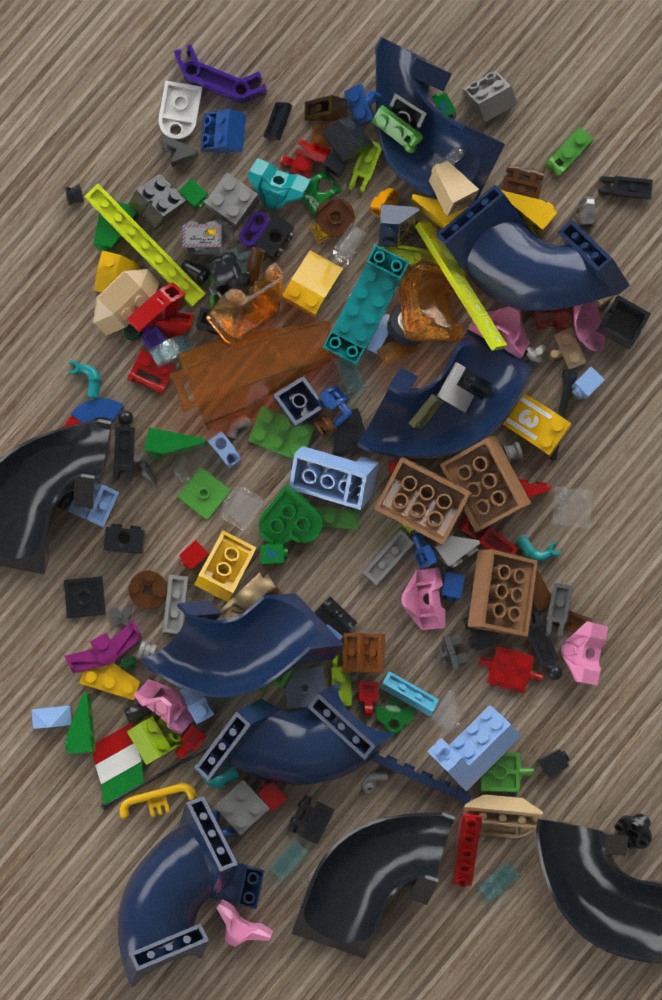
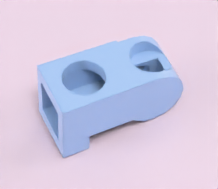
M222 431L207 441L229 468H232L242 460Z

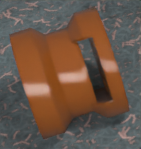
M326 414L319 421L315 420L313 422L323 438L327 436L328 432L336 430Z

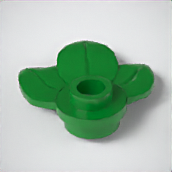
M393 696L388 701L386 708L377 706L376 717L378 721L384 724L387 732H392L396 735L402 731L404 725L412 721L415 711L412 706L403 708L400 699ZM392 721L397 722V727L395 729H392L390 727V723Z

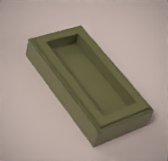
M432 394L409 424L413 428L423 429L443 404L444 400L437 397L436 394Z

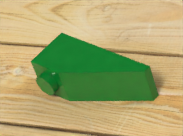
M82 694L67 733L65 749L69 754L96 752L91 694Z

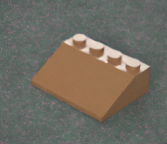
M496 436L488 437L440 464L449 481L472 492L463 509L475 532H479L531 504Z
M401 457L375 510L444 545L472 492Z
M493 549L478 550L468 627L528 637L538 561Z

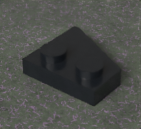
M358 408L352 409V415L337 428L333 450L334 455L359 448L357 444L363 436L365 429Z

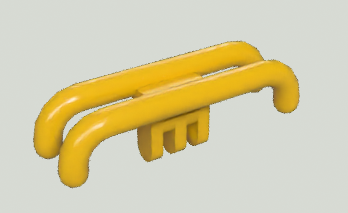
M179 783L131 796L122 802L119 809L120 817L126 819L129 816V807L131 805L145 801L148 803L151 817H155V808H157L159 815H163L162 806H165L166 813H170L167 795L185 792L189 800L192 801L196 799L197 794L191 785Z

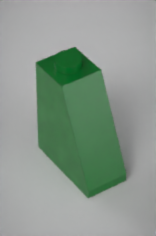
M117 202L136 221L139 214L129 204ZM99 213L93 244L98 248V251H114L123 237Z

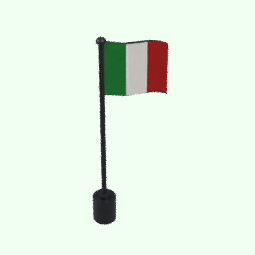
M134 722L96 742V752H93V758L102 788L103 803L101 804V809L106 810V807L209 749L212 743L144 781L140 753L127 733L128 730L133 728Z

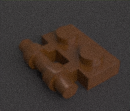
M507 165L506 172L512 173L513 177L505 176L502 191L539 199L542 185L535 183V179L543 181L544 173L537 172V169H524L519 165ZM519 175L529 177V182L518 179Z

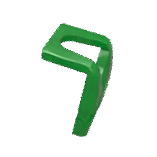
M326 171L317 174L311 179V184L301 200L306 203V206L313 215H317L321 204L330 199L334 194L340 193L342 188L331 174ZM328 179L333 183L334 187L330 191L321 192L319 191L320 180Z

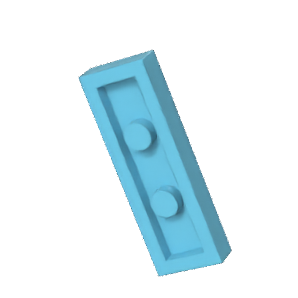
M390 671L380 686L381 689L428 716L432 715L439 699Z

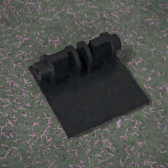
M331 596L314 612L326 626L329 624L342 636L358 623Z

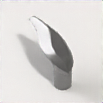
M135 455L134 461L140 473L149 480L153 487L156 486L155 477L149 464L140 455Z

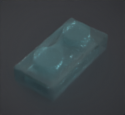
M342 357L333 359L349 395L366 388L356 364Z
M294 838L268 869L283 881L309 851Z

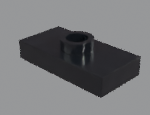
M287 102L275 103L263 136L268 140L281 139L293 105Z

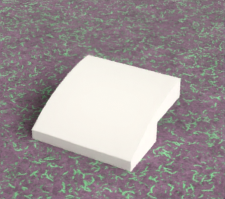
M455 362L437 397L466 413L474 395L457 385L465 367Z

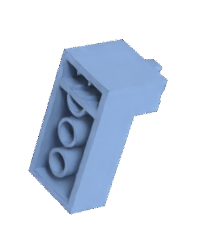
M302 446L294 454L289 486L295 491L361 510L373 497L379 462L360 457L355 462Z
M489 705L450 745L440 738L427 752L467 791L521 735L501 714Z

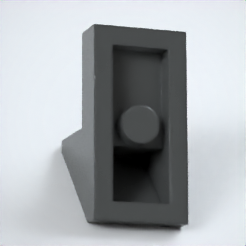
M164 134L160 139V144L163 146L162 149L169 153L175 152L171 160L172 167L197 158V149Z

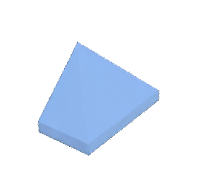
M70 706L31 710L33 729L66 726L72 723Z

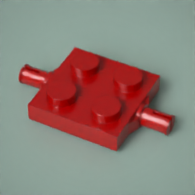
M498 645L491 660L480 656L479 660L481 661H478V665L489 667L487 683L520 693L525 692L526 685L530 679L541 682V678H543V674L532 672L535 656Z

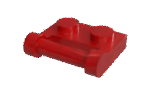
M141 349L127 380L130 382L135 381L157 391L156 394L162 396L176 368V364ZM141 370L161 379V384L159 385L137 375L138 371Z

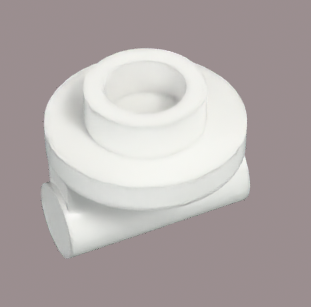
M540 345L536 349L529 346L527 348L528 358L532 362L540 363L541 358L539 355L546 350L545 345Z

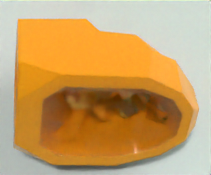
M387 188L381 191L377 197H374L369 210L373 215L380 218L381 204L398 206L400 193L395 188Z

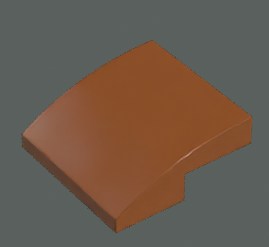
M344 633L342 672L384 673L385 634Z

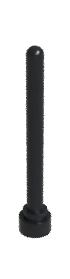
M563 370L561 377L563 378L564 386L558 415L564 419L571 385L574 384V380H577L578 372ZM559 445L551 457H549L550 460L555 461L557 459Z

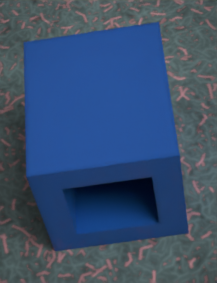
M445 572L440 594L444 596V600L455 602L456 599L461 598L464 575Z

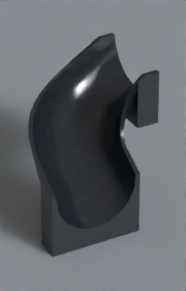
M96 419L53 430L19 444L0 458V566L45 575L49 562L50 518L59 501L66 494L74 490V506L90 509L94 507L110 453L111 421Z
M444 812L401 814L373 820L345 834L327 851L318 864L303 898L291 934L365 959L377 934L385 906L396 892L412 885L408 899L425 905L428 904L439 881L437 873L455 816Z
M538 819L535 833L543 873L550 893L568 923L584 939L608 953L650 964L662 963V881L636 879L621 870L612 855L626 856L629 836L563 821Z

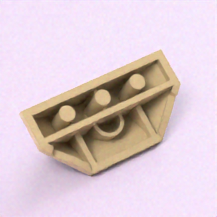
M148 269L123 271L96 298L93 323L105 335L127 327L130 324L127 318L156 293L160 282Z
M485 794L465 804L463 813L482 816L480 835L521 838L536 831L537 820L542 819L543 816L541 810L523 798Z

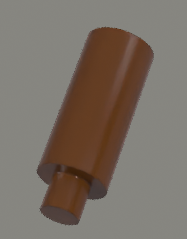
M252 247L246 270L251 276L247 281V286L254 287L255 281L259 280L265 250Z

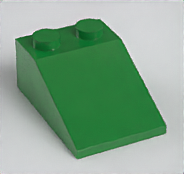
M149 427L144 451L150 456L149 458L161 460V457L167 458L207 447L208 442L205 438Z

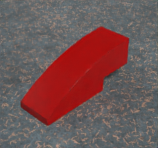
M467 515L457 527L471 539L478 540L480 542L479 545L486 550L493 549L513 555L518 550L516 546L490 526L475 532Z

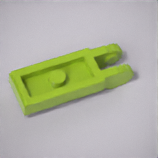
M372 141L374 147L360 153L349 185V189L353 190L357 177L364 179L360 187L361 194H364L368 182L372 178L382 151L380 144Z
M337 654L335 659H333V667H331L332 685L340 684L338 691L340 699L344 706H351V672H342V667H337Z

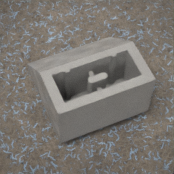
M496 71L488 73L482 79L472 82L463 89L477 115L484 122L518 104L512 86Z
M450 536L444 545L439 544L434 549L446 568L449 566L454 568L463 561L461 557L465 554L469 557L479 550L477 546L480 542L478 540Z

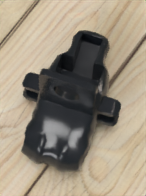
M225 252L209 261V270L213 275L214 284L208 288L211 296L218 294L221 301L229 306L231 313L234 316H240L248 311L246 281L251 276L249 272L242 274L234 252Z

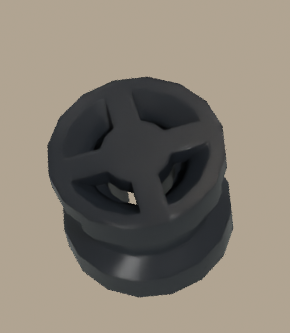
M80 184L73 188L65 187L69 206L76 202L84 203Z

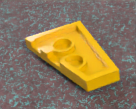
M113 663L109 666L83 671L79 683L135 700L134 694L138 691L141 682Z

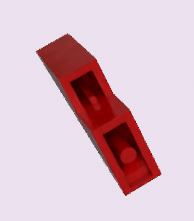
M462 814L457 830V844L454 850L453 885L460 887L472 886L482 823L481 815Z

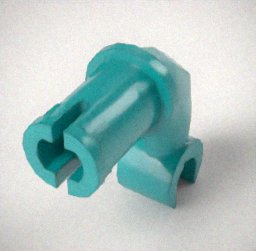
M76 361L68 362L70 365H76L75 370H67L71 374L84 373L88 376L87 397L99 398L100 382H102V379L97 369L88 364H79Z
M526 535L516 540L525 554L524 557L537 560L538 562H544L551 557H556L562 551V549L558 552L552 550L553 546L558 542L551 543L545 551H537V548L534 549Z
M235 767L210 781L201 775L204 782L214 788H225V785L240 778Z

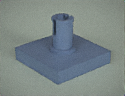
M323 667L295 670L286 686L287 708L308 707L315 696L325 690Z

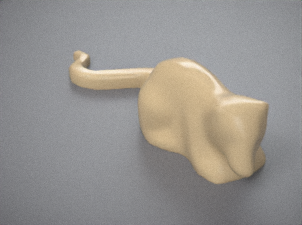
M258 573L220 610V616L228 611L232 605L247 610L260 597L271 593L275 589V585L269 574L262 577Z

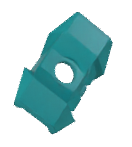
M258 158L247 175L264 206L271 210H277L285 203L302 199L305 191L311 184V179L299 174L285 173L276 169L274 164Z

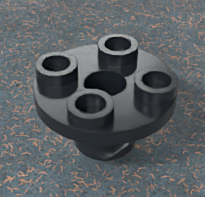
M638 813L634 816H622L614 825L618 834L629 836L627 848L644 849L652 842V833L649 829L651 821L644 814Z

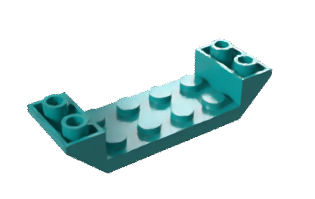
M377 245L374 246L368 257L361 276L322 347L356 365L372 339L409 265V261Z

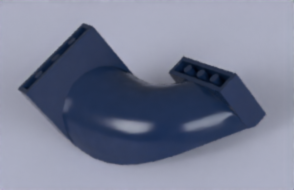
M380 37L375 47L376 92L380 93L382 97L376 102V113L382 105L388 109L396 92L416 98L428 111L419 130L423 139L416 145L417 149L414 153L407 152L403 145L377 127L384 157L399 177L416 189L436 199L437 196L429 182L432 174L431 170L436 164H441L448 160L479 189L474 200L475 202L482 192L505 144L490 135L447 117L436 106L432 98L431 86L444 91L452 75L450 72L417 53Z
M496 185L492 186L436 234L437 238L470 280L486 295L509 307L534 311L568 308L621 294L630 286L613 258L573 220L558 231L566 245L549 244L531 233L506 195Z
M467 329L442 374L429 385L421 388H412L418 376L402 367L399 369L389 384L379 408L357 446L373 454L412 459L437 458L466 450L482 441L501 424L521 393L534 366L515 357L504 349L492 351L484 338ZM455 362L492 383L490 387L494 389V397H484L482 401L474 396L466 413L444 401L423 429L413 428L409 424L432 394L438 395Z
M296 593L262 596L243 614L225 620H217L221 612L210 600L182 602L177 605L186 615L181 630L163 649L143 658L142 663L149 671L187 691L209 697L228 698L244 695L268 685L287 674L298 664L333 660L344 644Z
M336 683L319 692L308 705V708L301 711H284L263 699H259L236 711L194 768L208 781L236 767L256 777L283 784L311 785L330 782L362 767L385 747L394 734L392 732L377 731L355 718L342 703L338 693L340 684Z
M204 796L185 804L178 828L165 836L143 858L125 887L118 914V941L124 971L131 987L136 986L147 974L171 961L186 956L202 958L209 940L201 923L195 925L197 913L201 905L209 897L230 886L238 863Z

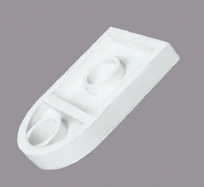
M165 81L158 119L160 129L164 135L180 141L187 139L193 134L197 125L203 87ZM173 126L181 128V132L178 135L171 133Z

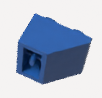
M232 109L205 113L201 151L226 154L243 152L246 114Z

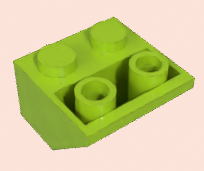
M157 714L127 731L146 765L183 744L180 741L181 734L179 735L169 729L167 723Z

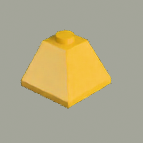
M102 250L94 291L102 293L123 271L140 270L141 264L122 255Z

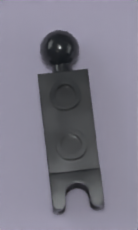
M122 411L118 417L122 427L115 428L113 479L119 480L120 473L126 471L127 478L133 481L135 427H129L133 422L132 413L130 411Z
M535 612L533 613L534 622L529 625L527 638L541 668L548 666V677L552 680H559L563 672L554 662L560 659L550 638L546 637V629L539 613Z

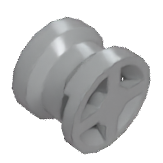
M518 441L514 442L513 445L503 446V451L509 463L516 459H523Z
M142 641L137 659L141 660L156 653L158 645H149L146 641Z

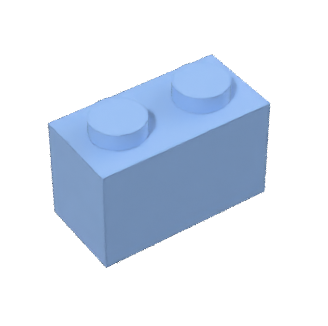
M590 367L571 386L573 390L571 393L578 400L582 399L585 401L605 379Z

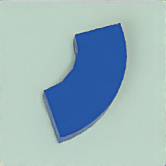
M97 398L82 403L71 415L82 423L99 418H107L114 421L124 408V405L112 399Z

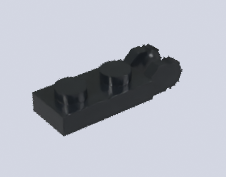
M622 176L599 177L601 183H614L613 189L599 188V194L651 199L652 179Z

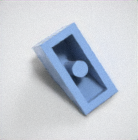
M183 688L180 689L182 697L196 724L215 715L204 695H199Z

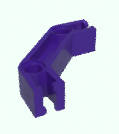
M191 44L186 46V54H191L192 61L183 63L180 55L182 53L181 49L174 51L182 75L190 84L203 87L205 90L237 103H246L267 94L265 84L261 85L262 87L249 89V86L255 82H262L260 72L240 79L200 63ZM192 68L197 70V72L194 75H189L187 73V71ZM243 88L246 90V93L239 95L236 91Z

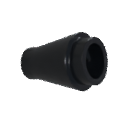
M184 260L181 265V269L198 283H205L210 275V270L206 265Z
M140 703L128 705L127 708H124L129 723H136L153 712L147 705L142 706Z

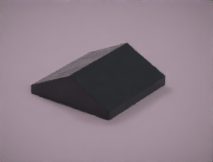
M399 92L394 94L388 107L391 112L418 132L428 114V111L416 98Z
M353 117L338 119L321 134L342 162L374 147L373 142Z

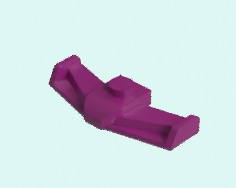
M132 620L130 624L112 639L105 633L90 641L93 649L64 655L73 674L102 666H109L117 662V659L141 640L142 636L134 620Z

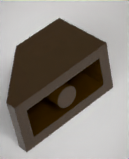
M329 95L306 101L305 121H337L338 119L347 118L348 99Z

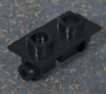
M465 368L457 385L482 401L484 397H494V389L490 387L492 383Z

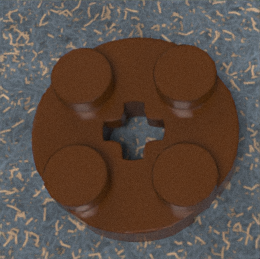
M332 198L321 204L318 209L317 222L323 233L337 238L347 234L352 229L355 220L354 210L346 200ZM333 213L335 215H337L338 213L341 215L339 217V222L332 221L331 215Z
M151 570L139 572L132 578L129 584L131 600L134 604L144 609L156 608L166 598L167 583L160 574ZM145 585L153 586L151 595L143 593Z

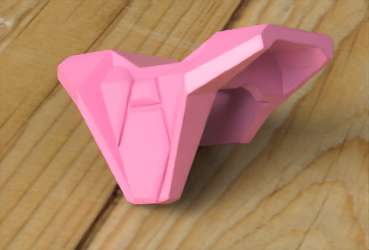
M506 306L496 311H488L489 317L507 344L505 350L521 359L530 344L523 327L521 310ZM473 321L469 330L483 337Z
M437 567L416 570L402 594L401 601L403 607L421 630L445 628V609L441 607L439 592L443 583L440 568ZM429 593V605L424 602V596Z
M587 621L563 642L561 655L576 682L598 686L602 669L599 666L601 649L606 645L608 626Z
M148 679L134 694V697L142 706L147 705L150 710L167 723L169 729L179 735L194 720L182 695L172 687Z
M222 899L216 908L226 924L225 941L236 947L246 940L270 941L273 930L262 923L247 921L227 901Z

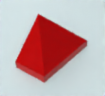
M175 312L155 323V325L172 341L191 329L194 314Z

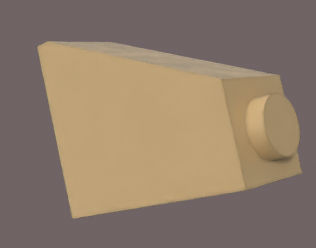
M448 160L441 164H436L432 168L429 182L447 216L474 202L479 189Z

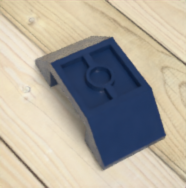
M238 863L230 886L209 898L223 899L228 902L238 903V906L257 909L265 870Z

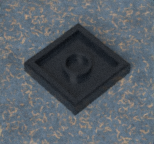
M103 576L64 580L67 618L106 615Z

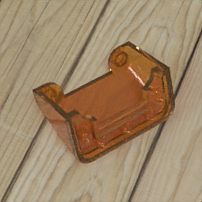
M423 259L405 271L399 284L404 336L412 341L459 342L465 338V332L462 324L455 323L452 325L449 295L454 289L439 265Z
M276 262L266 269L259 282L250 289L254 294L247 298L240 290L232 289L226 292L208 313L206 319L227 343H237L273 320L279 314L284 281L282 269Z

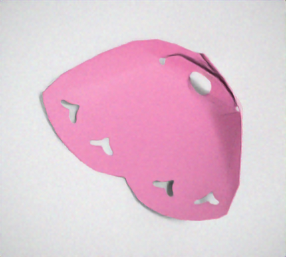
M592 302L573 306L572 312L578 339L590 350H602L605 346L604 335L596 331L602 321L598 309Z

